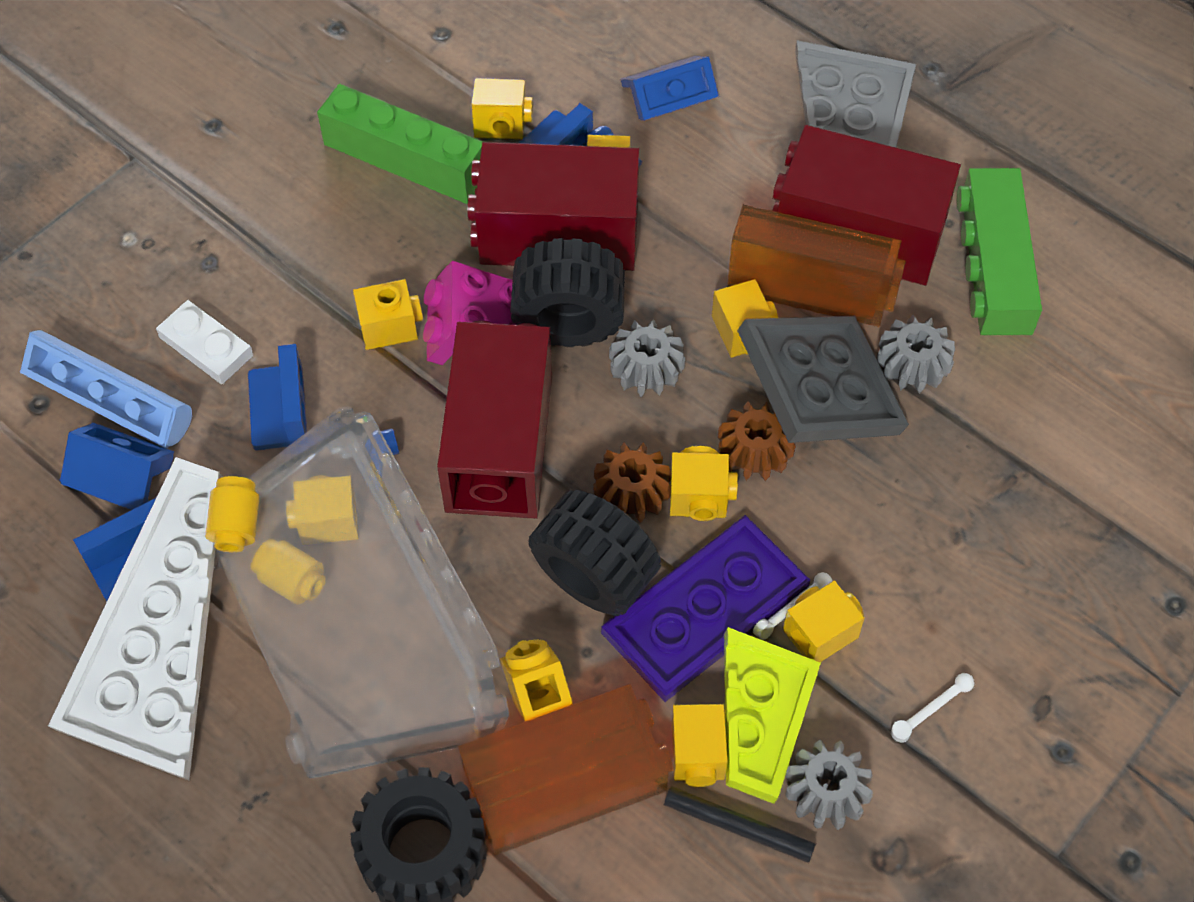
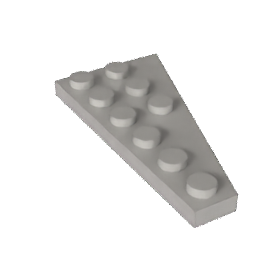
M796 41L795 54L806 125L897 147L916 64Z

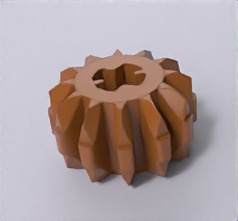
M748 401L743 406V412L731 409L727 415V421L722 423L718 429V438L720 440L718 444L719 454H729V472L742 468L746 481L752 476V473H759L765 482L770 477L771 470L782 474L783 470L786 469L787 460L794 456L796 444L788 443L776 414L770 413V407L767 402L761 407V410L754 409Z
M623 442L622 446H620V454L607 449L603 455V463L596 464L594 468V479H596V482L593 484V493L612 503L627 515L635 514L637 520L642 523L645 519V510L658 515L662 510V501H668L670 498L671 485L669 482L671 481L672 471L668 465H663V456L660 451L647 455V447L644 442L637 448V451L630 450L629 446Z

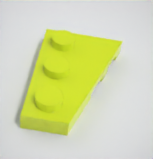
M729 627L724 633L725 729L727 746L726 786L774 804L779 797L821 662Z

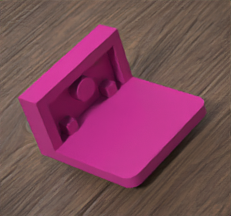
M451 261L435 280H430L424 292V304L427 305V322L423 331V340L427 342V361L443 365L453 355L457 322L483 320L492 324L516 325L513 324L510 313L512 280L455 261Z

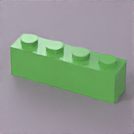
M342 84L337 85L318 110L317 114L324 145L465 204H468L469 194H475L477 186H472V161L480 160L482 141Z
M969 168L965 185L958 186L956 204L958 212H964L965 217L961 226L962 246H968L969 248L965 273L966 280L973 282L974 291H972L970 298L971 317L978 318L980 335H1033L1042 312L1021 169Z

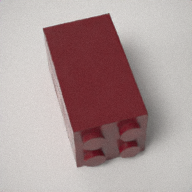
M805 125L799 142L794 140L790 142L785 159V166L789 167L786 174L779 173L775 183L772 199L778 201L773 206L769 226L776 228L774 246L927 286L948 217L961 164Z
M482 142L480 160L472 161V186L477 187L475 188V194H469L468 221H472L471 247H478L480 265L514 266L517 257L522 256V251L526 248H535L536 243L542 241L552 242L553 239L563 238V240H572L574 238L582 239V242L586 243L594 242L601 245V249L611 250L615 253V258L621 260L625 271L635 270L639 148Z
M483 320L457 322L437 464L445 513L538 519L552 385L550 327H540L531 323L519 325L492 324Z

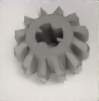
M914 315L907 320V324L896 319L891 325L890 331H885L880 338V350L877 361L880 367L885 368L884 375L887 380L899 379L900 391L908 384L914 385L918 393L925 389L926 384L937 388L941 384L943 377H947L951 373L954 364L955 342L947 339V327L933 328L932 317L925 323H919Z
M652 319L648 327H642L634 320L631 325V331L619 329L616 335V342H613L609 348L611 374L613 378L621 379V386L624 391L636 386L640 397L644 395L646 389H653L660 396L664 390V385L675 387L678 381V374L682 373V370L685 368L684 344L680 337H673L670 325L657 329V324Z
M819 740L814 743L813 754L804 749L799 750L795 758L797 765H791L787 768L785 777L792 784L786 789V798L791 801H800L795 811L798 818L805 817L810 812L815 814L813 825L816 829L823 826L825 818H830L837 830L844 827L845 816L855 821L859 820L863 814L861 804L870 803L873 791L866 786L871 782L873 776L871 769L858 768L862 760L860 751L852 753L848 757L843 755L844 744L842 741L836 742L833 751H828L825 744ZM821 779H830V786H833L834 783H837V790H826L828 784L826 783L822 787L820 785Z

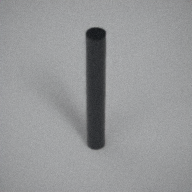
M673 786L670 787L664 802V806L807 863L810 862L816 846L814 842Z

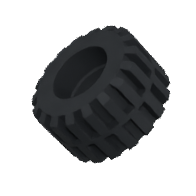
M563 238L553 239L552 242L542 241L536 243L535 248H526L522 251V256L517 257L514 262L510 310L513 324L531 323L540 327H550L552 346H589L593 342L607 340L608 336L614 335L619 331V326H622L624 320L625 270L623 269V263L619 258H615V253L611 250L601 249V245L594 242H582V239L572 238V240H563Z
M581 490L566 491L531 533L528 540L533 556L552 581L582 604L613 616L624 615L661 568V558L656 551V547L644 530L631 517L603 498Z
M419 767L417 776H409L408 769L396 771L398 780L392 783L385 776L376 783L379 790L376 795L368 791L361 799L364 811L355 810L352 819L355 832L350 833L351 845L355 853L354 858L365 884L371 892L375 891L381 902H453L452 897L457 893L465 898L472 890L470 881L472 878L479 881L483 872L482 860L487 859V837L480 806L476 798H470L469 788L461 781L454 785L451 774L440 771L438 777L434 778L430 768ZM422 819L434 820L443 824L451 832L449 841L443 851L426 862L408 863L397 859L390 853L391 843L395 835L410 822Z

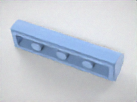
M42 330L29 333L20 373L164 448L175 445L185 435L192 419V409L189 405Z

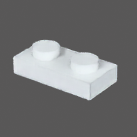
M189 300L183 303L156 328L160 339L221 385L253 357L250 345Z

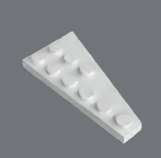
M176 457L48 726L64 734L189 781L216 551L215 543L207 540L205 533L210 491L216 488V481L222 475L218 471Z

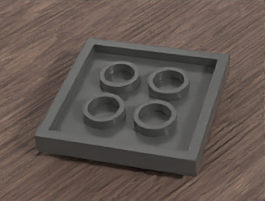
M855 316L745 319L737 330L788 443L900 435L909 425Z

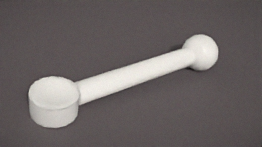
M825 572L818 573L814 577L813 584L806 590L814 586L822 589L832 582L831 576ZM801 594L768 620L761 619L758 621L753 629L754 635L760 640L767 639L772 634L774 627L786 618L787 610L795 605L796 600Z
M968 673L959 674L955 678L953 686L909 720L896 721L891 729L892 738L900 743L908 741L912 729L960 692L971 691L974 687L973 677Z

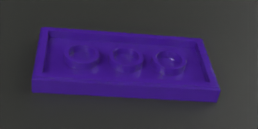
M744 515L637 598L624 615L614 616L602 625L601 634L664 702H667L724 656V633L728 627L750 635L758 621L761 619L768 620L809 587L810 579Z

